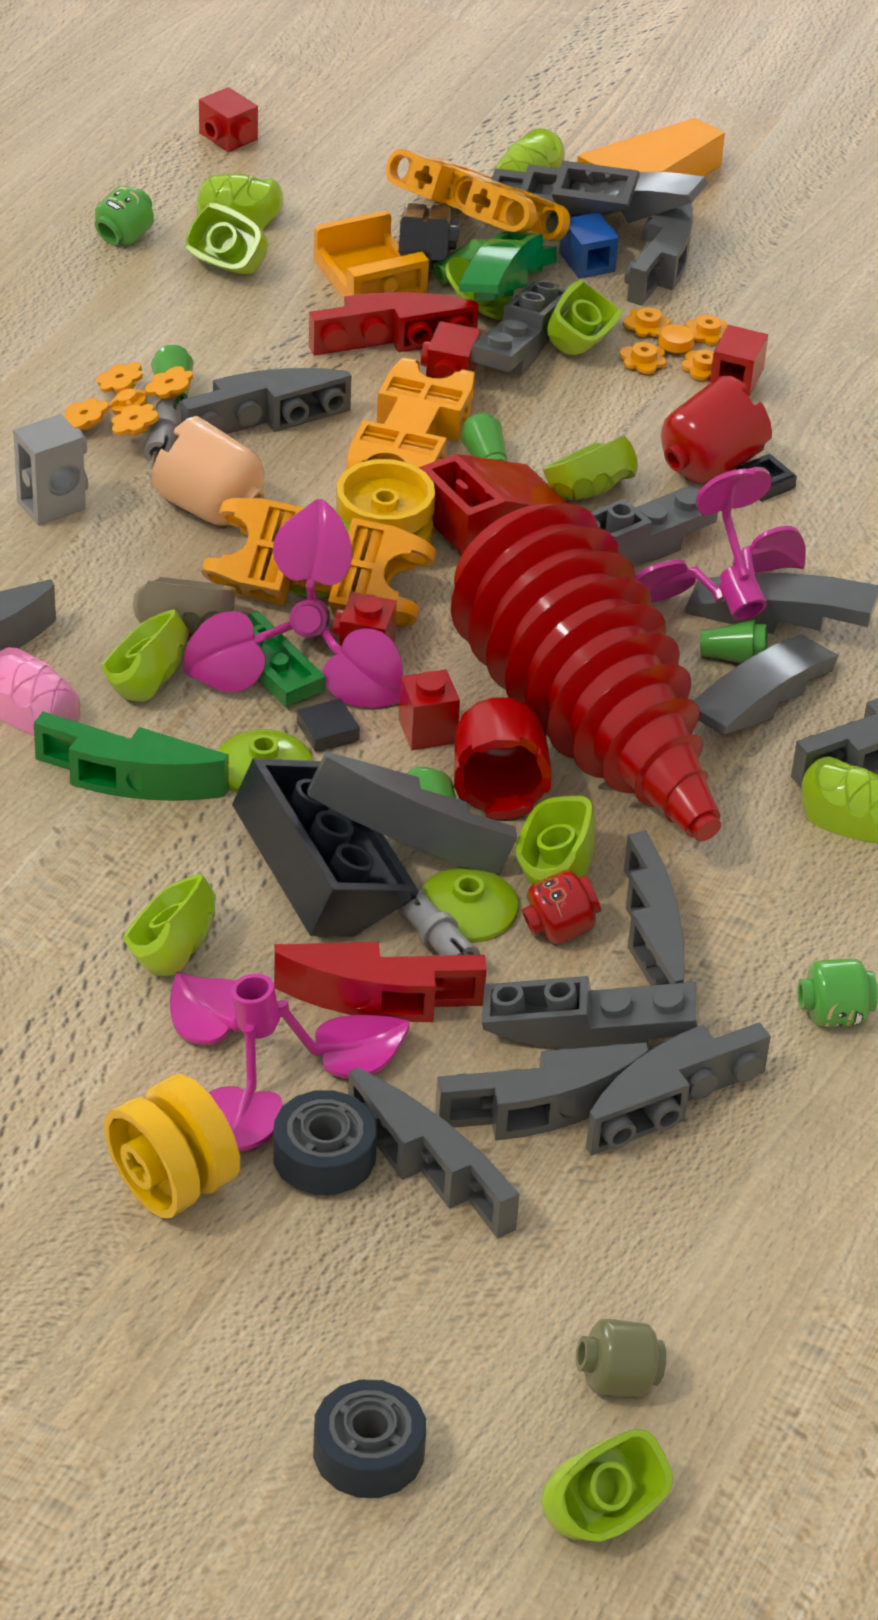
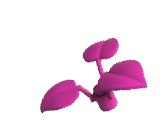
M753 467L723 473L707 482L697 495L696 506L700 514L710 515L722 511V518L734 556L733 566L724 570L720 575L721 582L719 587L698 567L688 568L684 560L665 561L650 566L636 575V580L642 582L648 589L651 603L666 600L683 593L692 587L697 579L713 594L716 602L726 601L734 620L744 621L759 615L767 607V601L756 580L755 573L781 568L804 569L806 560L805 542L799 530L793 526H780L764 531L753 540L752 545L745 546L742 551L740 549L731 511L732 509L751 505L768 492L772 480L765 468Z
M316 499L283 524L273 544L274 560L279 570L292 580L307 579V599L297 603L292 608L289 617L290 621L254 635L253 624L244 613L228 611L216 614L201 624L191 637L184 653L183 670L187 676L197 679L217 690L227 692L244 690L259 679L265 667V654L258 643L293 629L294 632L302 637L309 638L318 634L322 635L330 649L336 653L325 663L322 673L326 676L325 684L336 698H341L347 704L366 708H379L398 703L400 697V676H403V666L395 643L381 631L358 629L347 635L341 647L328 628L330 611L324 602L317 599L315 580L325 585H335L341 582L351 566L352 545L345 524L338 513L325 500Z
M177 972L171 989L170 1012L176 1032L184 1040L194 1044L211 1045L225 1039L231 1029L236 1032L241 1030L244 1032L247 1078L245 1090L239 1087L225 1086L209 1092L224 1113L234 1133L239 1153L254 1149L271 1139L273 1136L274 1120L283 1106L281 1097L277 1093L270 1091L255 1092L257 1087L255 1039L270 1036L275 1031L281 1017L312 1055H323V1066L329 1074L349 1079V1071L357 1067L372 1075L380 1072L392 1061L409 1032V1020L388 1016L349 1015L328 1020L320 1025L315 1032L316 1042H314L290 1012L288 1001H277L273 981L263 974H248L237 980L225 978H202Z

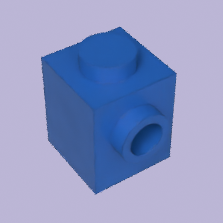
M599 212L570 217L569 229L560 240L559 253L578 279L615 272L619 237L615 229L608 225Z

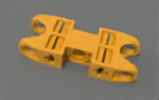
M404 149L395 150L387 161L386 176L392 184L429 200L445 203L462 210L468 216L506 231L520 234L525 232L543 233V239L557 242L566 235L569 229L570 214L564 206L525 190L507 186L492 180L487 175L440 158H430ZM406 157L409 162V169L407 174L400 178L397 171L398 165ZM555 211L559 219L558 226L554 232L549 233L546 229V220Z
M408 357L400 359L389 371L378 392L377 423L363 420L350 443L346 470L355 464L373 459H394L410 463L419 468L446 458V440L459 442L462 425L471 417L475 372L462 369L460 372L455 371L453 375L447 378H430L419 371V360Z
M231 498L223 501L219 511V518L229 525L240 528V533L247 535L248 540L238 552L222 554L221 558H206L201 573L214 584L235 587L236 594L242 597L285 606L291 585L306 588L307 579L292 580L279 570L274 560L273 544L283 524L303 510L304 507L263 498ZM352 517L348 531L352 545V562L349 571L343 580L335 585H325L315 580V591L330 594L328 603L333 617H335L337 609H345L351 592L397 600L396 626L413 625L417 622L420 607L409 599L399 597V592L392 589L389 584L392 578L401 571L415 570V566L426 567L433 565L437 552L435 547L423 538L398 527Z

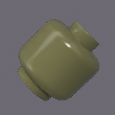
M600 1319L592 1327L589 1336H582L579 1339L576 1349V1367L578 1371L585 1373L586 1382L594 1393L642 1398L651 1390L652 1386H658L663 1379L666 1368V1347L662 1340L657 1339L655 1331L649 1324L616 1319Z

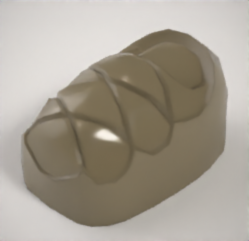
M159 577L155 581H148L136 591L133 609L135 617L140 624L155 615L174 609L184 621L188 632L192 633L212 616L234 610L236 588L221 584Z

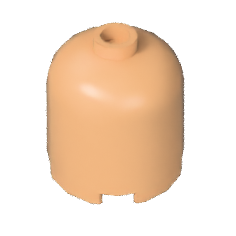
M198 416L187 418L175 428L173 433L178 435L179 438L174 442L169 452L163 449L159 451L152 469L151 486L159 490L158 494L161 497L217 526L229 525L219 518V511L223 501L231 498L264 499L265 493L262 489L265 471L260 457Z

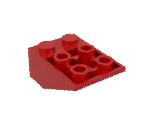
M454 454L419 467V469L426 472L434 483L433 526L462 555L469 544L485 528L506 514L531 505L568 503L527 464Z

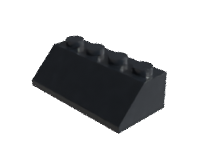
M253 758L232 806L310 936L354 937L416 898L419 892L418 888L383 834L349 819L308 796L307 790L321 761Z

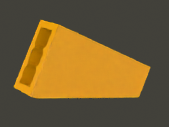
M692 118L583 152L577 156V162L638 170L639 172H672L706 176L721 166L725 132L696 118Z

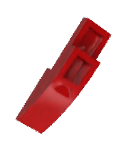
M385 292L344 296L343 307L309 312V348L313 356L391 343L394 344L398 353L422 349L425 341L431 342L440 321L477 328L479 305L474 300L429 293Z
M379 942L274 944V988L296 999L321 1008L348 1015L388 1016L409 1020V1022H433L434 1007L483 1006L484 984H486L487 972L485 955L380 957Z

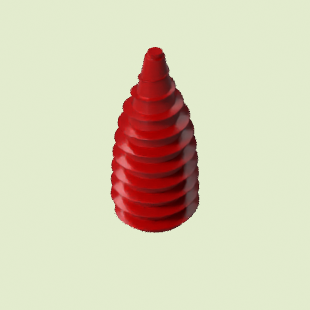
M569 503L537 504L523 507L506 514L490 524L466 548L455 571L450 613L453 625L459 635L469 643L471 651L476 658L487 666L491 678L499 687L506 690L508 698L524 702L538 714L552 746L564 756L574 759L577 766L585 774L605 779L609 787L615 791L635 794L642 804L657 807L664 813L668 821L675 823L687 836L695 838L697 841H706L715 836L721 828V822L719 821L721 815L706 781L708 773L702 770L698 759L703 750V740L700 736L692 734L698 723L700 712L697 703L692 699H688L691 690L690 674L684 667L679 665V647L673 638L666 635V621L662 613L651 606V596L648 589L642 582L636 580L634 566L626 557L620 554L619 545L614 536L598 527L596 517L590 510L580 505Z

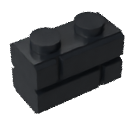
M408 203L400 220L398 253H400V256L423 252L430 260L444 261L449 249H457L460 218H452L453 210H451L450 206L432 205L431 208H427L426 204Z

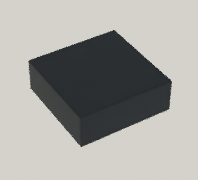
M770 453L736 467V470L762 467L769 472L772 480L768 492L759 499L761 502L792 490L796 486L797 476Z
M341 698L297 710V724L315 752L360 740V727Z

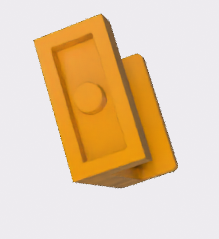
M387 210L315 226L314 261L343 299L344 296L368 293H427L429 259L423 252L400 256V253H398L399 244L391 235V215Z

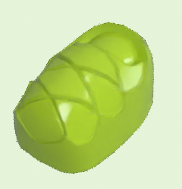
M543 128L534 129L508 148L504 156L500 158L496 168L526 172L529 164L560 168L562 161L565 159L564 145L561 138L554 132Z
M246 174L214 175L208 177L201 184L199 196L197 197V215L209 205V202L221 204L244 215L263 231L265 226L281 211L283 207V191L274 179L261 180Z
M209 202V205L195 217L190 225L186 236L185 248L200 260L221 270L249 275L253 274L263 263L269 244L262 230L250 219L227 206Z
M579 279L571 284L559 299L548 322V336L556 348L568 355L584 353L596 346L612 330L620 319L623 310L616 307L605 296L584 283L582 279Z
M623 435L606 444L593 443L547 465L543 468V472L550 487L562 498L581 500L605 494L621 479L635 477L638 470V459L633 445Z
M174 609L155 615L139 624L111 651L100 665L114 690L124 699L131 702H145L152 698L160 684L166 682L174 674L182 661L188 644V628Z
M832 757L817 759L805 772L801 784V799L807 821L829 832L869 843H878V775L865 768L853 766Z
M584 796L553 797L543 800L533 808L520 832L516 844L517 860L530 885L563 870H570L578 877L586 875L593 858L596 838V819L591 801Z
M202 874L177 881L157 894L135 918L123 936L126 945L139 964L153 975L162 977L173 976L180 972L187 964L190 955L206 940L215 917L216 894Z
M631 1429L599 1441L567 1459L557 1468L544 1485L540 1501L546 1519L556 1532L573 1540L605 1541L628 1531L649 1515L669 1494L673 1483V1473L666 1455L655 1436L647 1430Z

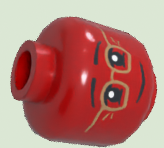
M563 870L530 886L527 892L529 906L522 909V914L534 937L543 933L551 944L560 945L592 930L596 924L595 914L602 910L588 878L585 875L578 877L570 870Z

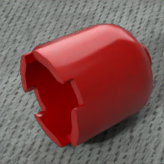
M720 376L665 418L660 437L664 457L670 468L692 482L707 483L723 473L734 470L764 450L765 443L772 438L771 421L762 402L754 405L751 399L743 392L747 388L744 382L732 376Z
M493 697L477 702L463 713L455 730L454 789L460 800L466 801L467 804L469 803L474 808L485 811L486 818L514 819L529 814L533 810V804L542 798L544 793H549L551 789V762L546 732L538 714L526 703L512 698Z

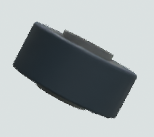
M314 1090L295 1096L282 1106L274 1120L273 1163L281 1178L297 1190L313 1195H337L355 1189L364 1182L376 1164L377 1122L370 1109L352 1095L335 1090Z
M360 1379L340 1385L324 1397L315 1413L313 1459L320 1475L335 1489L355 1497L380 1498L399 1492L416 1478L424 1463L426 1417L419 1402L402 1387L384 1380Z

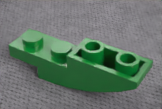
M499 233L489 239L472 258L459 283V292H473L474 300L482 301L499 300V297L514 296L515 289L528 286V273L543 272V266L557 262V246H543V233Z
M43 711L34 722L35 759L70 770V785L119 797L163 801L202 800L225 797L229 791V754L139 727L130 739Z

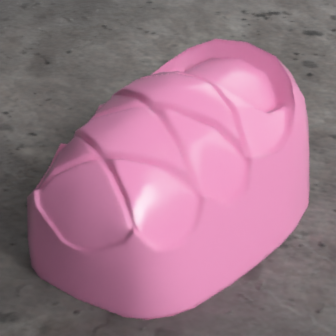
M8 647L0 651V720L34 736V722L42 711L75 722L79 719V695L71 687L67 679L59 676L50 665L18 648Z

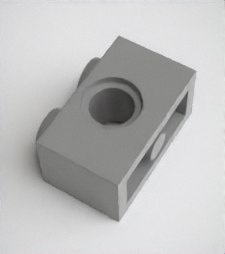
M62 414L13 430L17 502L39 526L85 510V490L88 489L89 483L84 470V454L87 453V443L81 430L74 428Z

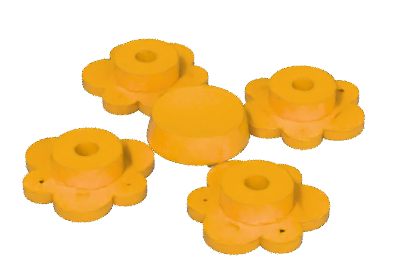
M650 307L633 309L630 311V316L624 318L623 326L626 329L635 331V334L639 337H647L648 335L658 337V344L660 345L659 347L648 342H637L633 347H622L619 356L624 360L626 368L637 369L638 372L643 374H652L656 371V368L666 366L664 355L665 351H669L672 353H686L681 368L686 372H690V376L693 379L705 381L711 377L714 352L706 349L698 351L692 349L695 342H704L711 346L717 345L727 328L726 321L713 315L701 314L696 316L695 320L687 321L685 326L670 324L671 320L662 316L660 310Z
M132 362L125 366L123 364L114 365L110 368V371L104 372L96 378L102 392L112 391L117 394L110 401V404L107 401H97L96 398H89L83 403L78 402L69 405L65 409L66 415L64 417L74 428L87 430L95 427L103 419L102 415L111 408L115 414L111 419L112 430L115 435L127 434L129 436H136L142 434L159 419L154 406L148 404L147 395H157L161 399L176 398L190 387L189 381L194 378L192 371H185L181 366L172 367L165 373L154 375L151 379L152 382L146 385L144 391L133 389L136 382L143 378L140 363Z

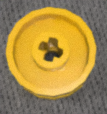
M373 459L355 464L342 473L336 483V512L342 519L351 524L353 517L395 526L423 538L432 545V516L434 514L435 490L434 483L426 472L410 463L394 459Z
M182 1073L170 1075L149 1087L144 1098H131L108 1111L104 1119V1137L110 1157L120 1177L134 1197L148 1211L160 1218H173L194 1205L200 1193H214L235 1180L240 1172V1153L234 1133L224 1113L212 1096L196 1080Z

